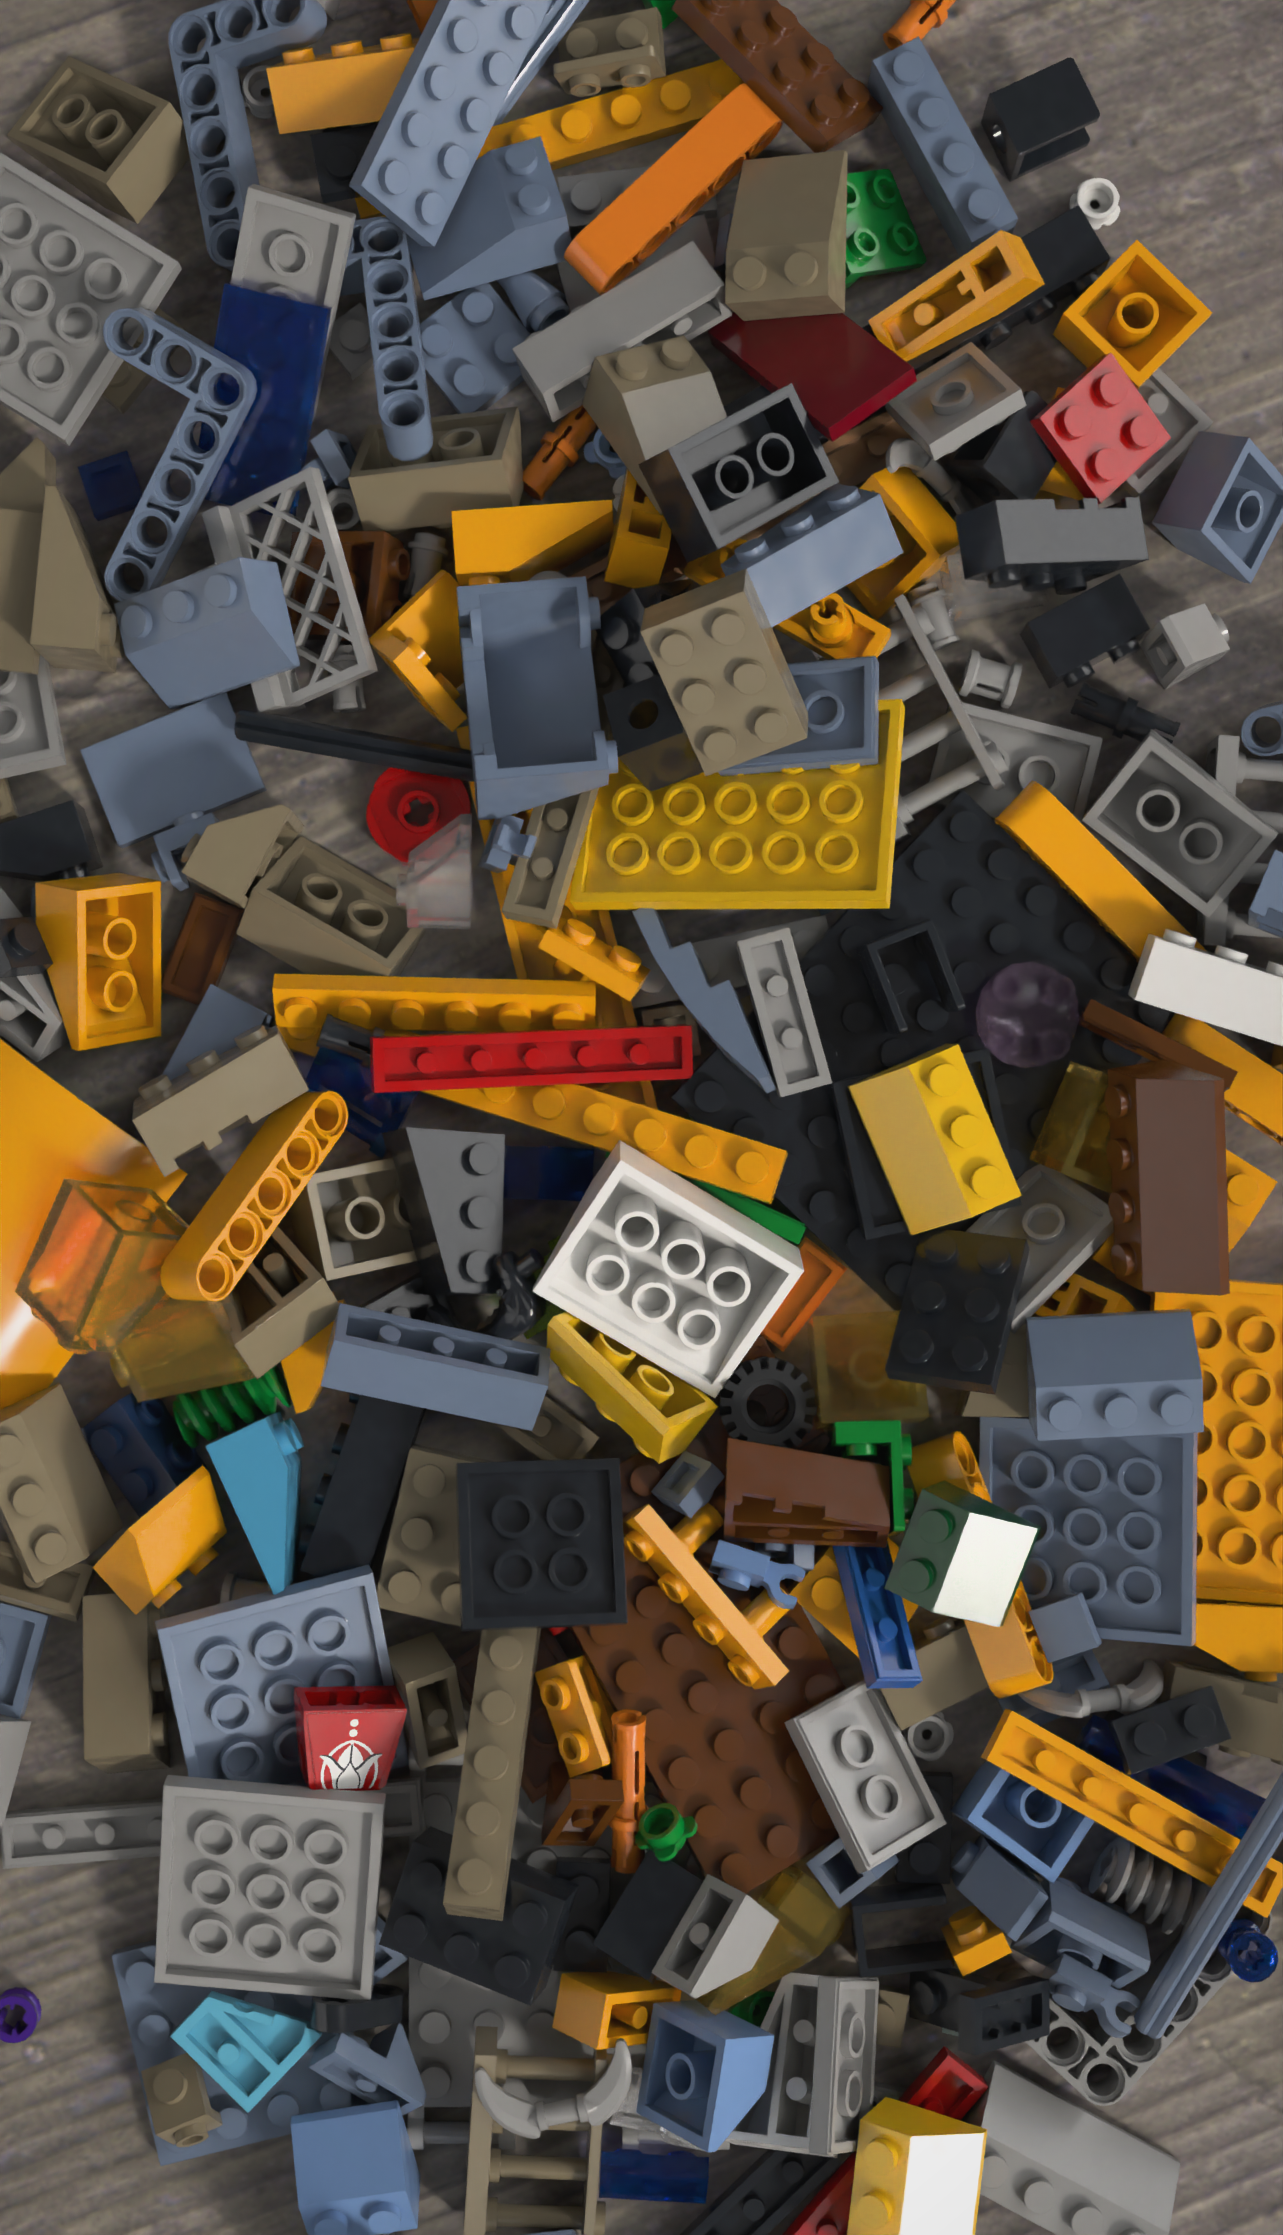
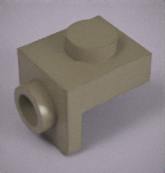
M187 2052L141 2071L156 2136L173 2145L176 2144L177 2147H189L206 2140L209 2137L208 2131L223 2125L220 2113L210 2106L202 2068Z

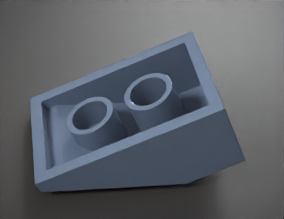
M541 136L490 150L475 161L435 247H422L406 234L409 252L424 301L566 261L564 253L571 243L568 220Z

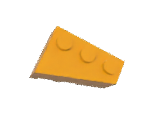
M411 33L391 35L380 38L379 45L367 47L362 46V40L342 42L330 46L332 53L315 56L313 47L282 52L283 61L266 68L279 134L380 121L419 38L412 39Z

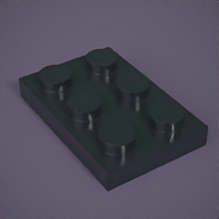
M940 1228L920 1233L885 1367L889 1379L995 1395L1030 1251L1027 1239Z

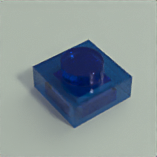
M128 451L78 467L93 515L97 521L136 509L143 491Z

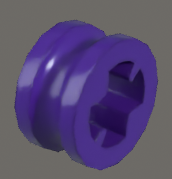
M14 1987L7 1989L0 1995V2040L6 2043H18L32 2035L41 2019L42 2009L39 1999L30 1990ZM16 2004L22 2006L26 2010L22 2018L26 2025L21 2027L20 2021H17L14 2027L7 2024L5 2018L7 2017L8 2010L4 2006L10 2005L11 2010L14 2009Z

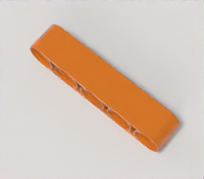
M746 83L737 86L592 220L569 244L564 253V259L600 296L611 290L618 282L627 278L740 173L743 160L755 159L777 136L782 128L783 121Z

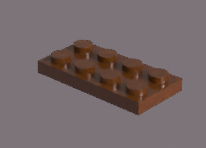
M676 0L671 8L814 153L825 152L870 126L883 110V107L870 95L868 88L859 80L854 79L837 62L830 49L819 43L798 22L795 14L782 6L777 0Z

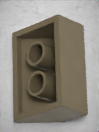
M518 406L431 417L433 446L428 454L415 461H402L394 458L386 446L382 424L368 425L348 476L363 530L385 531L389 534H398L409 528L433 526L443 529L452 527L451 511L519 506L524 483Z
M300 836L252 889L236 934L305 974L400 977L431 924L435 913Z
M60 1383L0 1410V1521L23 1572L35 1584L85 1560L124 1527Z

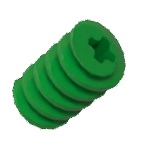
M239 1356L234 1358L235 1374L232 1376L221 1365L214 1367L215 1383L210 1384L201 1373L195 1375V1392L191 1393L181 1381L176 1383V1400L173 1401V1412L187 1444L192 1449L197 1447L199 1433L208 1441L216 1439L219 1432L218 1424L229 1433L235 1431L238 1427V1415L247 1424L257 1421V1406L268 1416L276 1413L277 1398L286 1407H291L292 1399L277 1365L257 1379L249 1366Z

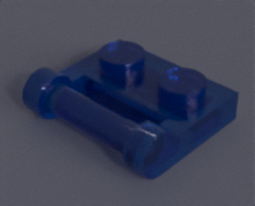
M324 1047L319 1048L306 1077L309 1087L308 1091H322L323 1087L330 1091L337 1092L343 1099L382 1122V1127H379L347 1107L348 1122L345 1130L369 1144V1151L383 1159L390 1148L386 1149L382 1133L402 1128L420 1091L374 1093L371 1086V1070L361 1067L362 1061Z

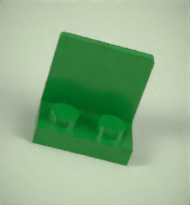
M889 169L847 173L845 291L860 277L917 269L925 264L927 261L892 172Z
M901 1420L835 1422L828 1431V1437L830 1438L828 1443L829 1453H841V1458L873 1461V1457L878 1456V1452H881L882 1465L890 1466V1529L888 1537H896L905 1531V1524H908L914 1511L913 1489L904 1488L903 1471H906V1466H911L910 1433L901 1434Z

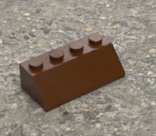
M1167 1060L1108 1069V1087L1105 1091L1104 1099L1110 1121V1141L1107 1144L1106 1152L1112 1175V1193L1109 1197L1108 1205L1114 1228V1245L1111 1249L1110 1258L1115 1271V1278L1147 1292L1218 1296L1230 1294L1224 1079Z

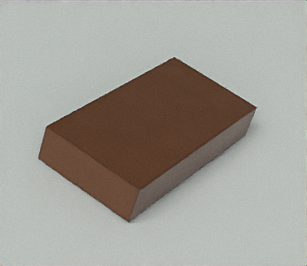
M195 892L162 976L161 992L199 1006L210 984L216 987L219 986L238 936L236 933L244 910Z

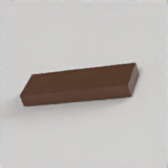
M1090 999L1085 1005L1077 1021L1079 1026L1151 1062L1167 1060L1223 1078L1224 1092L1230 1089L1238 1071L1093 999Z

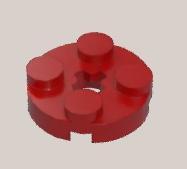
M389 767L375 782L366 809L368 828L378 846L386 854L395 858L403 865L427 866L439 863L453 855L468 837L471 829L472 807L469 795L460 779ZM418 799L423 806L431 803L434 807V811L428 815L429 823L424 826H420L416 821L408 823L405 820V816L411 812L409 803L413 800Z

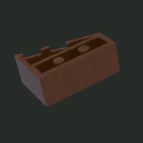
M727 1438L723 1541L886 1548L890 1529V1466L876 1464L865 1459L852 1460Z

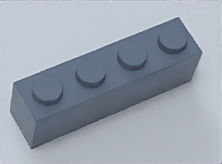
M919 36L872 60L867 88L871 96L883 107L881 111L883 118L959 257H962L1000 230L1013 234L1018 217Z
M339 1303L326 1348L321 1387L532 1431L549 1384L551 1349Z

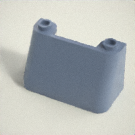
M586 576L458 586L459 637L478 820L503 818L608 785L609 774L618 773V754L616 741H606L604 730H601L591 651V630L601 629L598 597H588Z

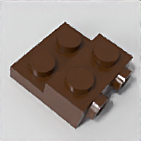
M338 531L367 635L370 638L403 606L398 600L400 581L406 580L410 574V556L407 550L403 548L404 543L385 531ZM292 532L290 556L300 532ZM313 536L303 563L318 571L326 554L322 540ZM300 571L290 597L306 606L316 579ZM327 587L318 613L334 621L340 601L337 591ZM287 606L294 636L302 614ZM314 621L307 640H327L330 630ZM342 637L341 643L352 645L351 641Z

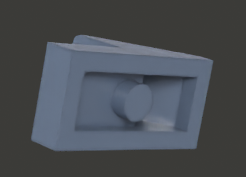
M399 2022L376 2034L371 2041L370 2047L366 2041L357 2036L339 2033L315 2048L308 2067L369 2104L398 2100L402 2116L424 2105L427 2096L404 2028Z

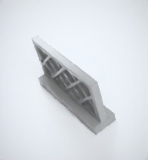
M309 467L230 507L217 505L201 513L217 565L237 557L270 561L272 556L287 563L281 580L286 605L302 614L294 634L298 658L300 659L302 656L317 664L309 685L301 689L295 672L296 668L250 683L258 712L291 715L305 709L306 702L378 671L320 469ZM307 487L311 504L303 521L290 514L289 510L296 492ZM262 508L273 513L263 540L256 537L250 514ZM285 521L301 529L291 556L276 548ZM313 536L322 540L326 552L319 571L303 563ZM300 571L316 579L306 606L290 597ZM327 587L337 591L340 601L334 621L318 613ZM314 621L330 630L320 656L304 647ZM342 637L352 642L358 663L347 669H342L332 663ZM328 672H331V673L333 674V675L327 677Z

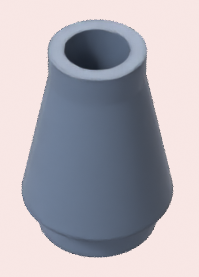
M533 271L497 280L505 290L525 329L530 333L542 331L570 313V308L565 303L566 295Z

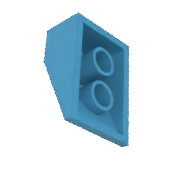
M280 1411L206 1445L207 1451L273 1595L284 1591L286 1586H289L298 1578L299 1554H297L300 1532L302 1458L298 1449L304 1447L296 1424L292 1418L284 1421Z

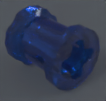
M1234 1919L1218 1944L1219 1953L1225 1958L1232 1971L1242 1980L1261 1982L1269 1978L1276 1970L1278 1951L1273 1941L1262 1933L1253 1921ZM1250 1941H1253L1257 1946L1256 1950H1248ZM1239 1950H1248L1245 1959L1238 1955Z

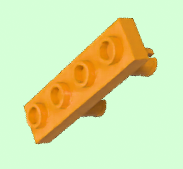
M738 538L712 553L688 562L684 568L686 577L693 579L702 586L725 577L721 564L735 555V549L747 541ZM837 593L828 595L773 627L828 660L876 656L878 658L891 637V629L844 603L842 597Z
M707 1503L698 1509L692 1518L685 1516L671 1530L650 1504L630 1511L623 1518V1534L625 1535L624 1544L631 1554L638 1560L649 1563L660 1577L658 1583L663 1592L674 1602L682 1603L695 1618L693 1625L696 1631L708 1643L712 1645L717 1644L730 1660L728 1662L730 1671L742 1684L748 1687L752 1686L754 1690L775 1686L789 1670L765 1643L763 1635L790 1609L776 1606L770 1600L767 1590L764 1589L740 1613L693 1555L724 1524L719 1512Z

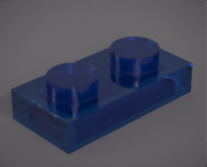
M622 2148L614 2152L601 2151L599 2198L706 2204L709 2157H697L687 2151H673L667 2155L644 2154L639 2150H622Z

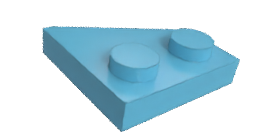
M211 1991L174 2029L170 2037L246 2112H249L321 2037L323 2032L310 2027L309 2021Z

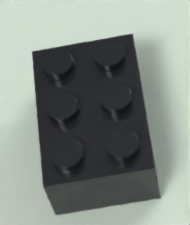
M792 383L638 464L687 563L726 546L839 482Z
M430 1826L412 1841L379 1945L531 2006L546 1988L579 1885L511 1858L503 1921L449 1915L445 1910L443 1900L453 1835Z

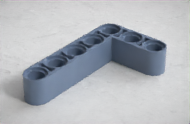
M222 0L177 17L168 33L169 49L207 250L210 258L217 265L230 272L233 271L247 189L252 184L260 185L238 69L282 55L284 51L304 48L317 42L324 34L327 26L326 12L317 0ZM300 6L298 15L289 22L293 10ZM253 22L251 30L243 37L245 28L249 23ZM206 37L204 46L197 52L199 43ZM215 89L214 97L206 104L209 93ZM225 139L223 150L216 155L218 145ZM235 190L233 201L229 206L225 207L227 196L231 191Z
M387 217L355 220L340 296L365 293L378 409L386 446L394 458L402 461H415L429 453L433 446V431L413 268L407 236L403 230Z
M142 307L118 309L108 316L103 327L104 341L108 349L116 356L185 395L190 400L106 567L104 574L105 586L109 593L119 601L160 587L257 393L256 380L252 372L244 365L154 312ZM131 317L139 321L144 330L143 342L137 348L131 347L123 337L124 324ZM178 345L188 350L192 359L191 369L185 376L177 374L170 364L171 352ZM224 373L232 375L239 384V396L232 404L225 402L217 392L218 379ZM199 421L210 425L215 433V443L210 451L201 449L194 441L193 431ZM174 469L184 471L191 480V491L186 498L175 494L170 486V476ZM151 516L160 518L167 527L168 535L163 544L154 542L147 533L146 525ZM127 563L137 565L144 574V584L139 590L129 586L124 579L123 571Z

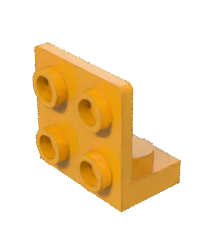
M440 570L369 638L372 648L422 707L453 732L467 719L465 713L454 702L461 696L457 688L464 683L457 604V587L460 585L450 573Z

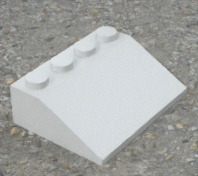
M619 1140L586 1190L535 1282L533 1292L709 1396L716 1398L804 1272V1267L798 1247Z

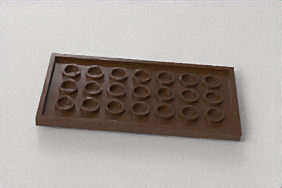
M701 1429L685 1451L713 1463L726 1476V1471L703 1429ZM639 1451L620 1462L623 1518L630 1511L650 1504L672 1530L686 1516L664 1505L651 1492L681 1454L658 1464L654 1459L643 1455ZM725 1477L715 1488L708 1502L719 1512L723 1521ZM723 1524L693 1555L741 1613L765 1587L760 1586V1588L749 1586L747 1591L733 1589L718 1582L719 1575L708 1572L718 1540L723 1541ZM725 1541L755 1551V1542ZM624 1544L628 1623L625 1625L569 1627L614 1712L630 1709L640 1711L642 1715L645 1714V1769L663 1802L674 1805L682 1817L691 1816L697 1822L698 1828L696 1833L692 1837L686 1838L685 1843L704 1878L709 1874L746 1894L839 1835L784 1722L841 1692L846 1687L798 1602H796L794 1609L787 1611L763 1635L765 1643L787 1667L789 1672L775 1686L754 1690L752 1686L748 1687L742 1684L728 1667L730 1660L717 1644L712 1645L708 1643L696 1631L693 1625L695 1618L682 1603L674 1602L663 1592L658 1583L660 1577L649 1563L638 1560ZM770 1558V1561L777 1563L775 1558ZM785 1578L780 1581V1588L788 1594L787 1588L789 1583Z

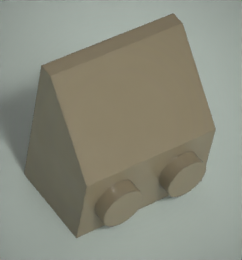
M282 804L210 824L206 827L202 836L196 833L188 842L181 861L186 863L182 873L199 887L245 911L252 889L298 839L304 825L290 808Z

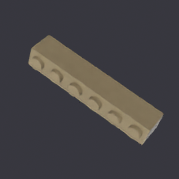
M541 1628L483 1630L481 1634L443 1905L449 1915L503 1921Z

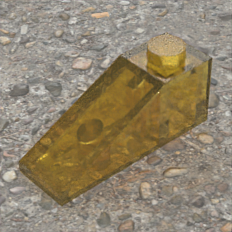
M795 1866L787 1867L774 1876L757 1900V1903L776 1917L779 1922L752 1970L696 1998V2000L712 2014L717 2015L817 1958L826 1947L835 1943L841 1936L845 1927V1919L852 1910L845 1905L838 1908L821 1885Z

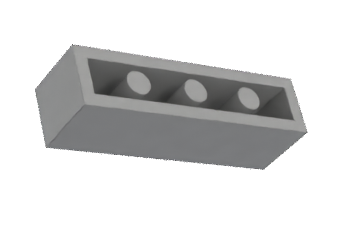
M691 241L678 250L666 253L658 262L633 277L621 280L611 290L587 304L576 307L566 317L542 331L529 335L524 342L512 348L522 377L551 421L555 422L582 405L595 357L682 335L690 341L732 316L730 308L725 304V284L694 241Z

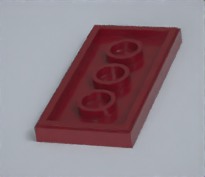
M733 312L732 316L708 330L712 345L771 393L792 383L812 426L831 442H834L917 382L913 366L843 313L743 321Z

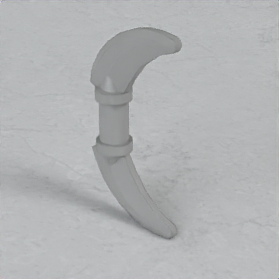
M898 438L888 446L886 451V468L889 473H894L902 466L912 468V472L917 477H922L936 491V496L942 502H950L957 515L975 509L961 482L955 476H950L937 463V460L934 461L916 441L909 438Z
M1146 1659L1144 1660V1667L1139 1677L1126 1686L1124 1684H1117L1113 1688L1091 1691L1076 1689L1074 1694L1037 1687L1018 1695L1036 1708L1066 1717L1082 1718L1089 1716L1090 1713L1117 1710L1118 1712L1130 1710L1134 1712L1150 1705L1161 1695L1164 1686V1676L1160 1667L1153 1660Z
M619 2038L616 2041L613 2058L606 2072L585 2093L576 2094V2097L549 2103L544 2101L533 2103L507 2093L490 2078L482 2067L475 2070V2084L478 2096L492 2119L514 2134L537 2139L540 2137L541 2131L549 2130V2126L578 2120L581 2123L589 2121L592 2126H599L609 2119L623 2103L629 2090L632 2061L626 2040Z

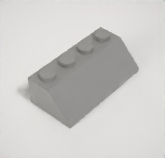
M994 2060L992 2061L984 2076L989 2088L961 2119L963 2122L988 2129L980 2189L981 2195L1056 2235L1169 2234L1180 2169L1178 2159Z

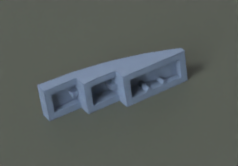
M639 908L632 911L654 959L694 1020L723 1054L763 1091L769 1093L776 1090L740 998L730 980L712 987L702 961L690 941L673 948L664 923L656 910L652 908Z

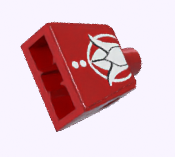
M396 1686L294 1687L299 1763L307 1787L311 1790L339 1789L351 1791L380 1790L385 1787L407 1711Z

